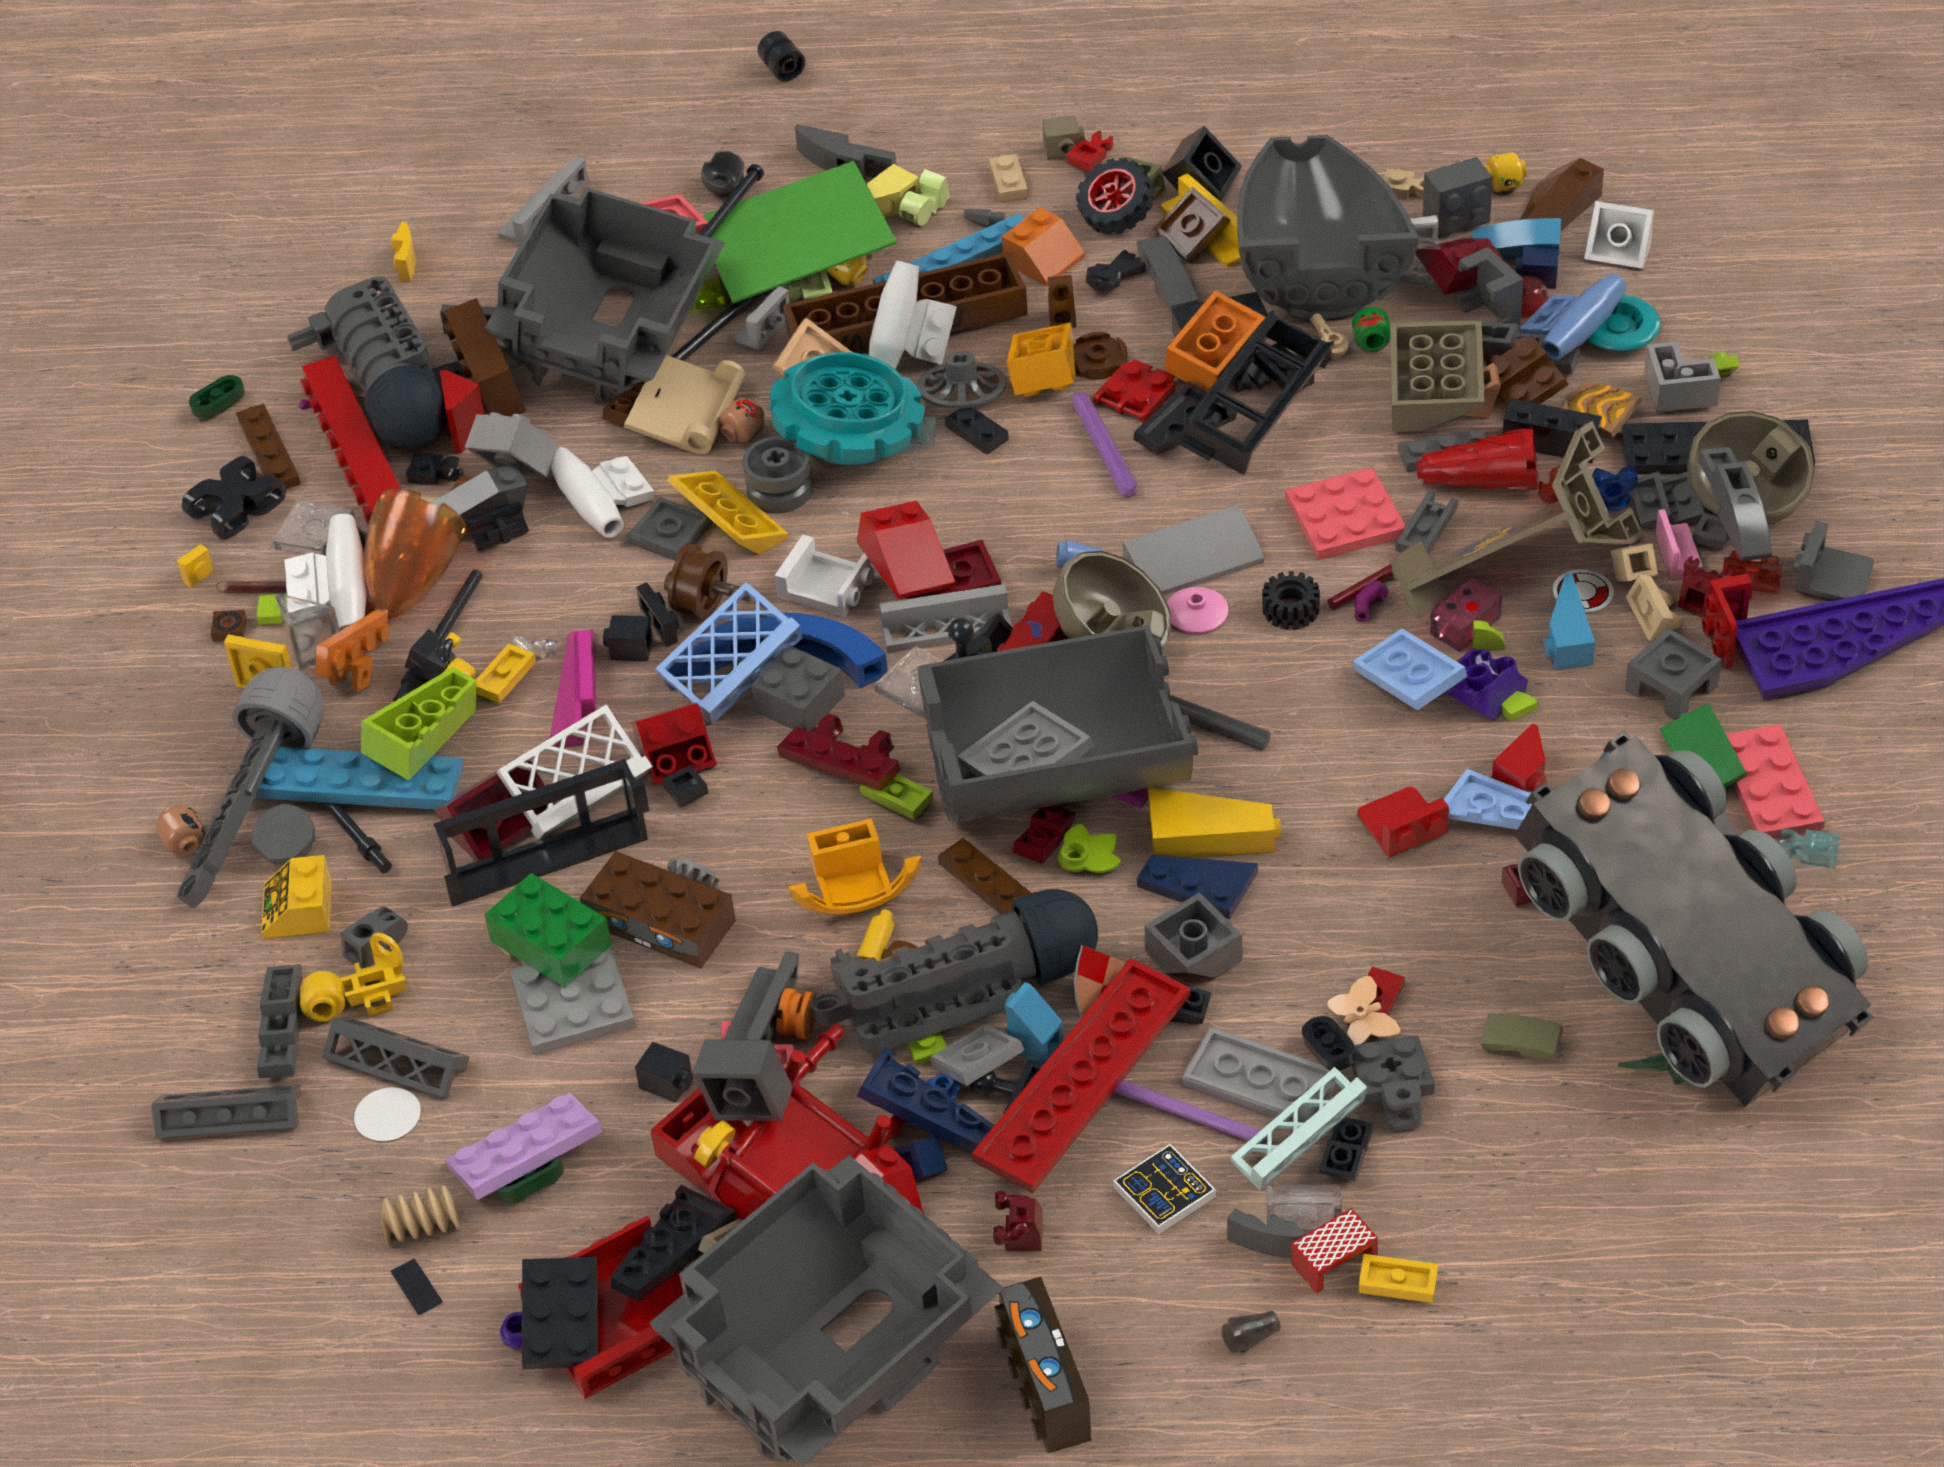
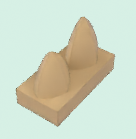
M1639 574L1626 599L1648 640L1653 642L1668 628L1671 630L1679 628L1683 623V619L1668 608L1677 601V598L1657 588L1651 575Z

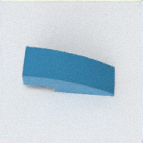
M1561 218L1515 220L1472 230V238H1489L1504 260H1516V257H1522L1523 245L1559 247L1560 250Z

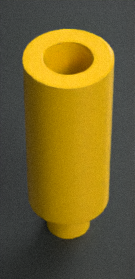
M883 909L879 915L872 917L856 957L860 956L862 960L874 957L876 961L882 959V954L887 948L895 928V924L892 921L894 915L890 910Z

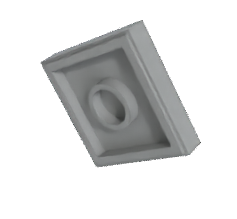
M984 1024L934 1054L929 1059L933 1069L967 1086L1024 1052V1048L1019 1039Z

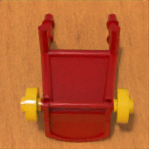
M835 1024L828 1032H822L818 1037L819 1041L807 1054L800 1050H794L791 1053L785 1071L793 1089L781 1121H752L739 1140L732 1145L730 1142L736 1130L725 1121H720L714 1128L708 1127L697 1141L699 1147L694 1159L706 1168L710 1167L717 1159H720L707 1191L715 1201L736 1211V1220L739 1218L742 1220L746 1219L812 1162L823 1171L826 1169L831 1170L846 1156L850 1155L856 1159L861 1153L884 1146L892 1137H897L901 1133V1127L906 1121L895 1115L891 1118L886 1115H879L868 1137L798 1084L807 1073H813L817 1069L816 1064L828 1051H834L837 1048V1042L845 1034V1030L840 1025Z

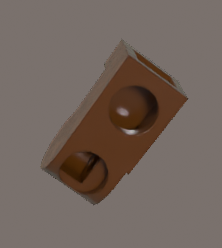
M1072 275L1049 276V293L1047 294L1050 327L1071 323L1072 328L1077 327ZM1056 313H1070V317L1065 320H1058L1054 317Z

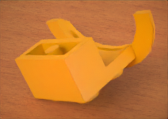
M872 818L807 833L806 836L811 866L822 898L811 893L805 883L788 887L792 898L801 907L810 912L821 915L860 913L879 907L897 898L908 889L916 879L921 868V855L904 859L902 871L890 883L882 861L880 840Z

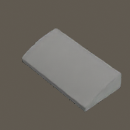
M1238 505L1123 542V558L1142 569L1159 587L1162 595L1264 562V557L1256 537Z

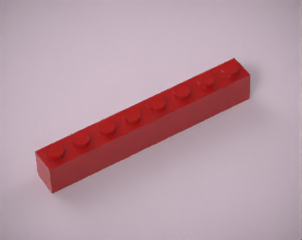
M336 356L302 366L304 378L300 379L303 392L305 396L311 395V397H308L311 409L314 414L319 413L317 419L322 432L328 431L326 438L331 450H337L334 454L339 468L345 467L343 473L348 487H355L352 489L357 505L364 506L361 507V511L366 524H372L377 535L411 524L407 500Z

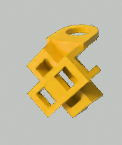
M379 932L374 933L370 938L375 965L361 969L359 962L354 963L356 973L341 977V981L346 989L345 996L351 1007L365 1003L368 1017L393 1011L390 996L406 991V978L402 974L404 960L401 949L395 940ZM378 941H382L389 945V947L392 949V952L384 949ZM380 980V983L365 986V983ZM383 999L386 1001L385 1004L371 1007L370 1004Z

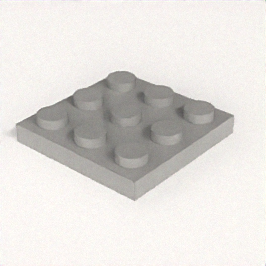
M1032 701L960 753L957 758L963 768L975 776L981 777L1076 760L1092 749L1094 745L1089 735Z
M611 947L603 952L566 987H563L529 965L509 970L534 1055L635 1027L634 1017Z

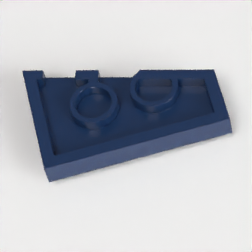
M1151 855L1137 877V887L1181 903L1200 893L1225 918L1230 919L1256 877L1258 863Z

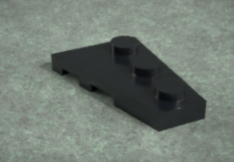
M1188 381L1134 432L1133 440L1157 455L1179 446L1178 442L1182 437L1187 418L1207 392ZM1218 402L1204 419V422L1218 428L1236 420L1237 412Z

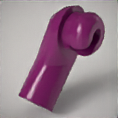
M1381 581L1370 582L1356 595L1354 615L1356 620L1361 622L1369 620L1373 600L1376 599L1378 602H1382L1384 598H1387L1389 593L1388 587L1382 585Z

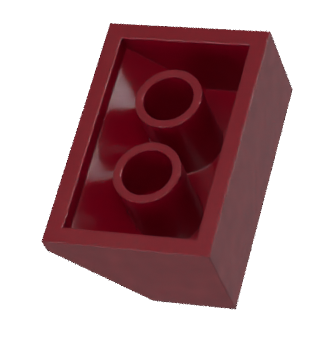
M515 768L508 773L515 784L528 786L529 770ZM496 770L434 810L442 821L508 799L512 795L496 773ZM535 772L532 788L537 789L545 786L538 773ZM547 805L532 810L537 816L547 810ZM524 813L495 822L501 849L530 832L533 828ZM485 826L451 837L475 861L492 856Z

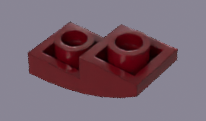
M1061 805L1039 808L1031 816L1030 828L1014 841L1013 853L1043 864L1063 840L1065 833L1070 829L1075 820L1076 813L1064 809Z

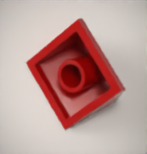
M442 370L440 375L445 408L456 455L466 450L465 445L476 415H485L479 384L450 371Z

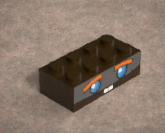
M1042 1277L1003 1287L1004 1289L998 1294L999 1305L994 1306L996 1319L999 1324L996 1327V1332L1001 1348H1008L1010 1357H1007L1011 1375L1013 1379L1019 1378L1022 1387L1019 1388V1394L1025 1410L1031 1409L1034 1417L1030 1419L1036 1441L1043 1440L1048 1454L1092 1441L1089 1398Z

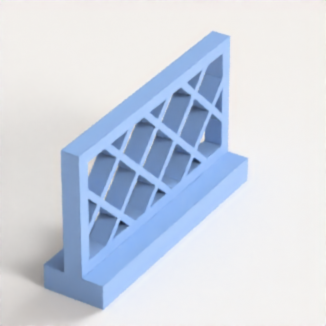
M745 582L655 669L663 679L690 703H698L703 717L713 725L751 688V684L789 645L794 646L803 638L801 626L792 617L788 619L750 584ZM748 594L756 601V611H738L737 603ZM760 606H762L765 610L760 611ZM774 617L781 623L774 631L760 632V618ZM738 618H756V632H738ZM720 619H733V633H715V624ZM738 639H756V648L751 653H738ZM711 640V654L692 655V646L697 641ZM715 640H733V654H715ZM734 660V669L728 675H715V661ZM711 661L710 676H692V662ZM688 662V676L674 677L667 671L674 663ZM711 682V692L702 700L692 693V683ZM682 683H688V689Z

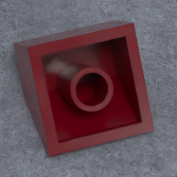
M1461 238L1419 248L1415 254L1445 295L1467 290L1477 285L1478 266L1460 272L1458 270L1460 259L1489 247L1497 256L1504 260L1489 238Z

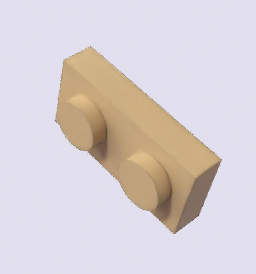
M1017 154L989 158V167L1000 202L1028 198V188Z

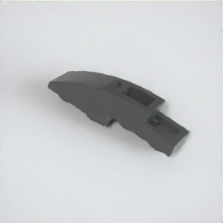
M798 124L795 126L797 150L805 158L826 171L854 161L865 181L867 176L877 177L891 165H897L896 152L849 143V138L846 134Z
M1730 447L1701 450L1698 461L1721 504L1717 514L1740 560L1770 558L1772 549L1767 520L1757 487L1746 462H1737Z

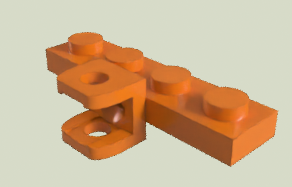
M375 610L317 644L315 676L329 677L330 685L338 686L342 681H346L348 673L352 672L353 690L361 691L369 686L372 677L373 657L366 656L365 654L382 645L388 639L390 633V626L387 623L388 612Z

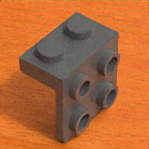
M1815 521L1812 532H1806L1801 546V551H1804V553H1798L1795 559L1793 572L1798 573L1796 591L1832 600L1863 595L1873 569L1874 560L1871 557L1825 547L1828 524Z

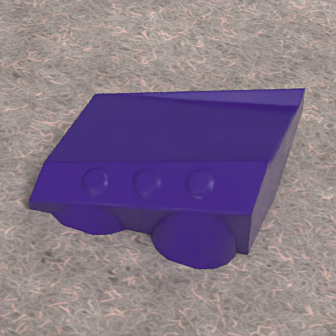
M1472 648L1457 661L1465 667L1467 677L1445 691L1448 695L1495 721L1496 715L1502 711V703L1516 691L1526 693L1528 680L1518 672L1514 658L1504 656L1493 659L1490 651Z

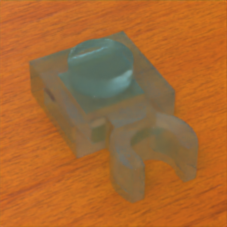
M1781 829L1779 845H1781L1789 857L1800 855V863L1835 869L1841 835L1806 829L1805 836H1801L1791 829Z

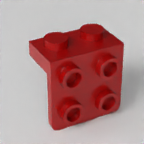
M1748 573L1710 580L1709 594H1706L1704 598L1706 616L1702 617V629L1705 636H1710L1713 654L1722 659L1721 662L1724 668L1732 667L1737 635L1736 621L1747 619L1752 581Z
M1412 786L1363 805L1357 810V817L1389 858L1448 833V804L1443 798L1427 803L1418 790Z

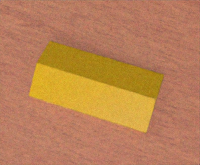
M716 470L668 476L667 481L739 545L760 555L787 539L789 534Z

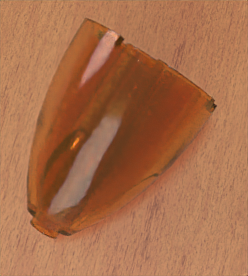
M391 489L382 493V496L375 504L365 542L364 577L369 606L373 611L381 610L388 612V620L398 617L412 608L437 584L456 555L466 530L464 520L445 503L439 507L429 501L420 499V492L405 489Z

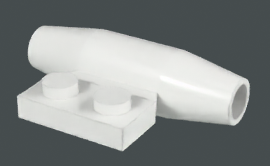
M897 260L881 294L870 338L869 356L887 363L895 370L904 350L911 357L942 364L957 306L930 299L916 301L919 266Z
M560 447L556 449L550 469L559 489L581 518L604 537H614L623 529L624 522L616 505L630 507L654 500L653 488L627 456L601 462L598 467L591 470L588 465L567 448Z
M337 514L329 520L326 556L312 552L286 559L285 574L288 615L293 620L322 613V610L331 604L339 632L365 617L367 589L364 551L355 518L349 514Z

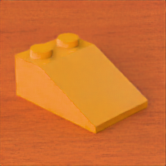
M1071 323L1013 334L1006 362L1015 395L1023 394V396L1029 397L1039 394L1040 390L1052 388V390L1058 391L1066 389L1070 384H1073L1075 364Z

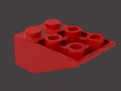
M698 1088L650 1131L655 1156L712 1197L707 1190L720 1159H717L708 1168L695 1160L694 1156L699 1147L697 1141L708 1127L714 1128L720 1121H725L736 1130L730 1142L732 1145L739 1140L747 1126L742 1120H715L700 1088Z

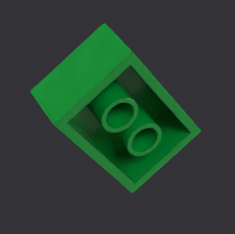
M530 873L484 914L492 943L563 987L568 986L612 945L606 917L533 873Z

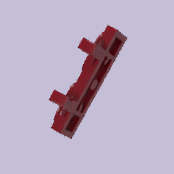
M827 714L819 721L818 727H812L810 731L795 727L777 746L779 757L880 791L901 770L898 760L889 758V753L894 749L890 733L879 730L870 738L868 746L863 744L859 748L836 740L843 732V726L839 716Z

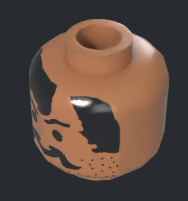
M176 804L167 807L161 812L156 823L157 833L165 848L171 853H192L199 847L205 836L203 824L195 810L189 806Z

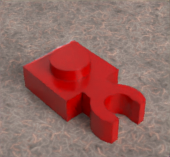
M1096 131L1092 135L1090 142L1083 139L1066 154L1067 163L1084 171L1091 172L1094 166L1106 158V152L1113 148V136L1102 140V132Z

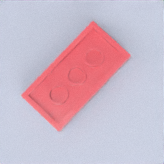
M1777 724L1727 733L1726 736L1748 775L1733 783V787L1752 830H1760L1773 839L1823 830L1825 821L1781 725Z

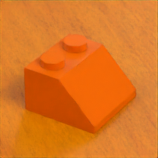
M1041 207L1002 236L1003 253H1010L1017 270L1045 286H1048L1049 276H1061L1085 257L1084 250L1063 219Z

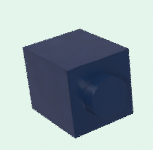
M1523 245V256L1516 257V273L1523 278V287L1556 289L1559 247Z

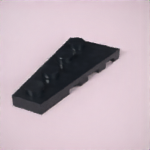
M680 1185L675 1191L676 1198L671 1204L666 1203L659 1212L660 1219L654 1227L649 1226L642 1234L643 1241L641 1244L629 1251L610 1276L611 1288L640 1302L700 1252L698 1248L704 1236L735 1221L736 1211Z

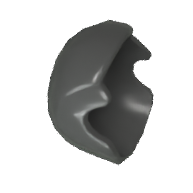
M731 151L715 152L709 162L705 161L702 167V183L710 192L723 196L732 193L744 178V162L739 155Z

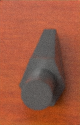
M964 209V218L989 227L991 224L1004 220L1005 213L991 212L989 209Z

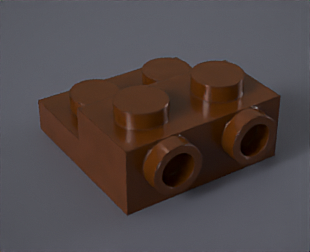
M1530 335L1528 338L1516 339L1509 351L1501 356L1494 355L1486 362V366L1495 363L1497 366L1501 386L1498 395L1507 407L1511 399L1541 404L1569 385L1533 335Z

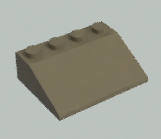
M1481 320L1390 324L1393 432L1425 431L1485 406Z

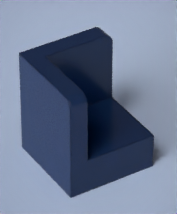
M937 1136L894 1148L911 1166L915 1180L947 1171V1164Z

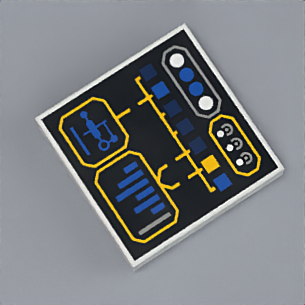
M1171 1144L1113 1180V1188L1158 1235L1216 1197V1189Z

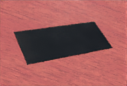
M415 1258L390 1271L418 1315L443 1303Z

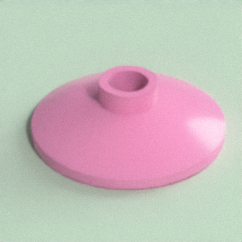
M1185 588L1174 593L1167 601L1172 616L1171 626L1182 633L1202 635L1213 632L1220 628L1228 617L1227 601L1221 594L1209 588Z

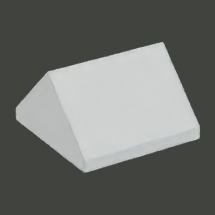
M1595 201L1584 259L1643 269L1651 245L1654 210Z

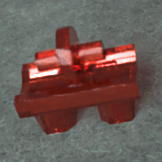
M1733 550L1729 557H1724L1723 569L1727 568V572L1732 570L1734 576L1748 573L1752 581L1750 600L1752 599L1753 591L1779 594L1783 565L1779 564L1777 556L1771 555L1770 558L1761 559L1760 562L1752 560L1741 561L1737 552Z

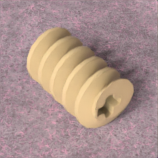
M445 1185L441 1186L440 1197H436L431 1188H428L425 1200H421L416 1191L412 1192L411 1203H407L402 1194L398 1195L397 1206L394 1207L388 1198L383 1200L380 1214L387 1245L391 1242L392 1233L395 1234L399 1242L405 1240L406 1230L410 1232L414 1239L419 1237L421 1227L424 1228L428 1236L433 1235L436 1223L443 1233L448 1231L450 1220L459 1229L454 1198Z

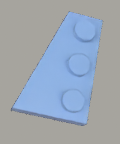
M1466 769L1444 798V801L1449 806L1448 819L1511 829L1519 828L1532 806V803H1526L1531 793Z

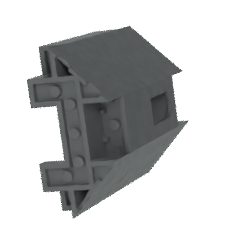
M587 187L580 199L566 194H561V196L550 194L498 283V305L484 328L491 336L496 335L505 343L506 347L504 350L519 366L524 364L533 374L532 380L538 387L548 370L551 369L596 383V404L603 401L605 396L613 393L615 395L631 389L638 382L644 381L646 383L654 379L725 242L696 234V220ZM613 289H625L634 296V300L619 327L592 320L606 294Z
M848 1155L831 1170L826 1169L823 1171L812 1162L682 1271L679 1276L683 1295L649 1323L656 1333L675 1349L671 1354L686 1376L693 1377L699 1383L701 1389L700 1396L707 1406H710L717 1400L755 1435L759 1454L765 1456L772 1451V1455L776 1459L788 1461L793 1458L797 1464L804 1466L1004 1288L979 1267L977 1260L971 1253L963 1250L956 1241L951 1240L950 1236L943 1229L937 1228L916 1206H912L905 1197L899 1195L892 1185L886 1184L878 1174H871L854 1158ZM870 1292H880L888 1296L892 1302V1309L888 1316L848 1351L845 1352L822 1331L863 1295Z

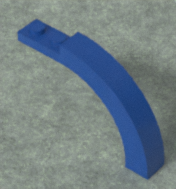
M783 613L788 619L792 617L801 626L803 638L793 647L842 669L860 689L888 676L886 653L863 633L841 622L825 617L801 613ZM774 617L760 618V632L774 631L781 623ZM739 618L738 632H756V618ZM733 620L715 626V633H733ZM738 639V653H751L756 648V639ZM711 640L701 642L692 647V655L711 654ZM715 640V654H733V640ZM734 660L715 661V671L734 663ZM711 661L692 662V676H705L711 673ZM688 662L674 663L667 671L674 677L688 676ZM665 680V684L668 686V688H669L671 691L674 690L675 688L672 687V686Z

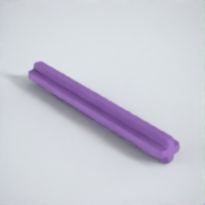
M1083 391L1079 394L1075 393L1072 396V404L1118 489L1124 497L1136 495L1137 483L1088 394Z

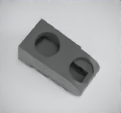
M386 906L368 913L340 932L343 957L353 964L359 962L361 969L372 966L374 964L370 945L372 935L378 932L383 933L395 940L396 943H399L407 932V921ZM378 941L384 949L389 946L382 941Z

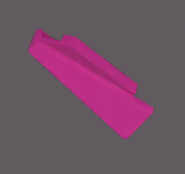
M593 629L572 631L568 635L550 738L597 710ZM570 735L565 740L564 748L583 746L585 738ZM560 742L553 745L552 747L559 748Z

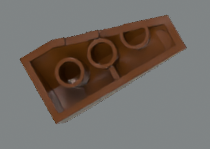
M1578 158L1553 170L1538 183L1520 220L1561 218L1562 231L1602 196L1604 169L1582 158Z

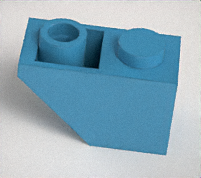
M1024 982L1016 993L1010 994L1005 1003L1004 1009L1007 1017L1006 1032L1008 1035L1021 1041L1024 1052L1020 1053V1055L1045 1064L1063 1042L1062 1020L1034 987Z

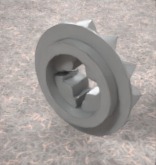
M678 857L677 860L670 859L667 869L670 872L712 888H716L720 881L714 876V871L686 858Z

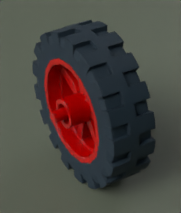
M1113 158L1106 160L1107 163L1097 164L1092 172L1088 171L1084 176L1085 180L1080 182L1078 186L1079 193H1076L1078 210L1087 224L1092 226L1095 231H1103L1107 235H1111L1112 232L1121 234L1127 228L1131 230L1136 227V223L1139 220L1142 222L1147 216L1146 212L1152 209L1153 203L1151 201L1155 198V192L1152 189L1154 186L1145 170L1133 160L1129 162L1126 158H1119V160L1115 161ZM1125 182L1126 184L1120 188L1121 183ZM1131 189H1133L1131 195H1130V194H1126L1128 191H1130ZM1106 203L1103 209L1098 208V205Z

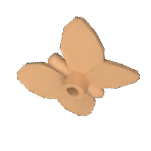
M1368 975L1359 978L1351 986L1349 994H1339L1329 999L1327 1003L1328 1008L1337 1015L1345 1016L1344 1023L1350 1024L1347 1035L1351 1038L1354 1045L1363 1044L1370 1035L1379 1038L1399 1035L1401 1030L1393 1018L1385 1013L1376 1012L1381 1009L1379 1002L1371 1004L1376 998L1377 985L1373 978Z

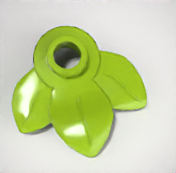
M1078 824L1065 833L1064 845L1058 853V863L1064 870L1069 872L1088 870L1093 873H1105L1112 871L1121 864V860L1113 855L1117 836L1116 834L1089 835L1087 828L1083 824Z

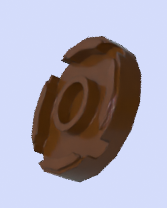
M1092 332L1082 335L1076 339V343L1073 345L1075 373L1082 377L1106 379L1111 377L1124 362L1127 363V346L1122 339L1118 337L1117 340L1111 338L1109 333Z

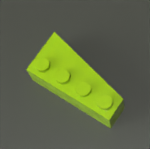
M452 667L361 721V753L409 781L476 712L477 680Z

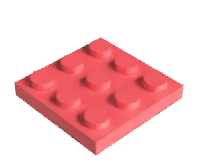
M1372 467L1285 490V500L1318 560L1399 539L1406 527Z

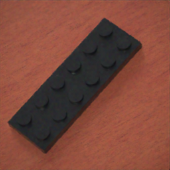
M1808 419L1783 420L1807 442L1815 466ZM1707 422L1624 423L1621 427V439L1626 475L1652 474L1658 471L1659 474H1681L1687 472V463L1693 439Z

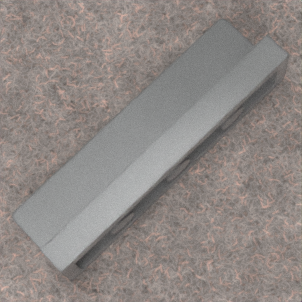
M575 157L564 169H559L499 231V237L521 245L550 194L557 196L566 194L574 197L589 182L585 159Z

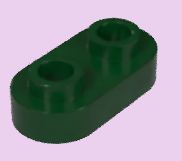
M235 375L223 376L194 393L189 399L192 414L198 418L208 419L238 402L245 394L242 379Z
M560 1156L497 1189L498 1198L503 1202L519 1203L526 1199L528 1195L545 1186L556 1183L564 1173V1166Z

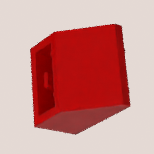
M691 703L631 722L641 756H646L652 765L648 772L654 785L663 782V778L689 765H692L696 772L717 765L698 703Z

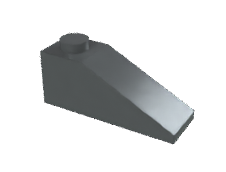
M516 463L482 472L427 504V509L437 529L443 530L468 523L467 520H470L471 517L489 513L506 504H513L519 501L522 509H524L527 484Z

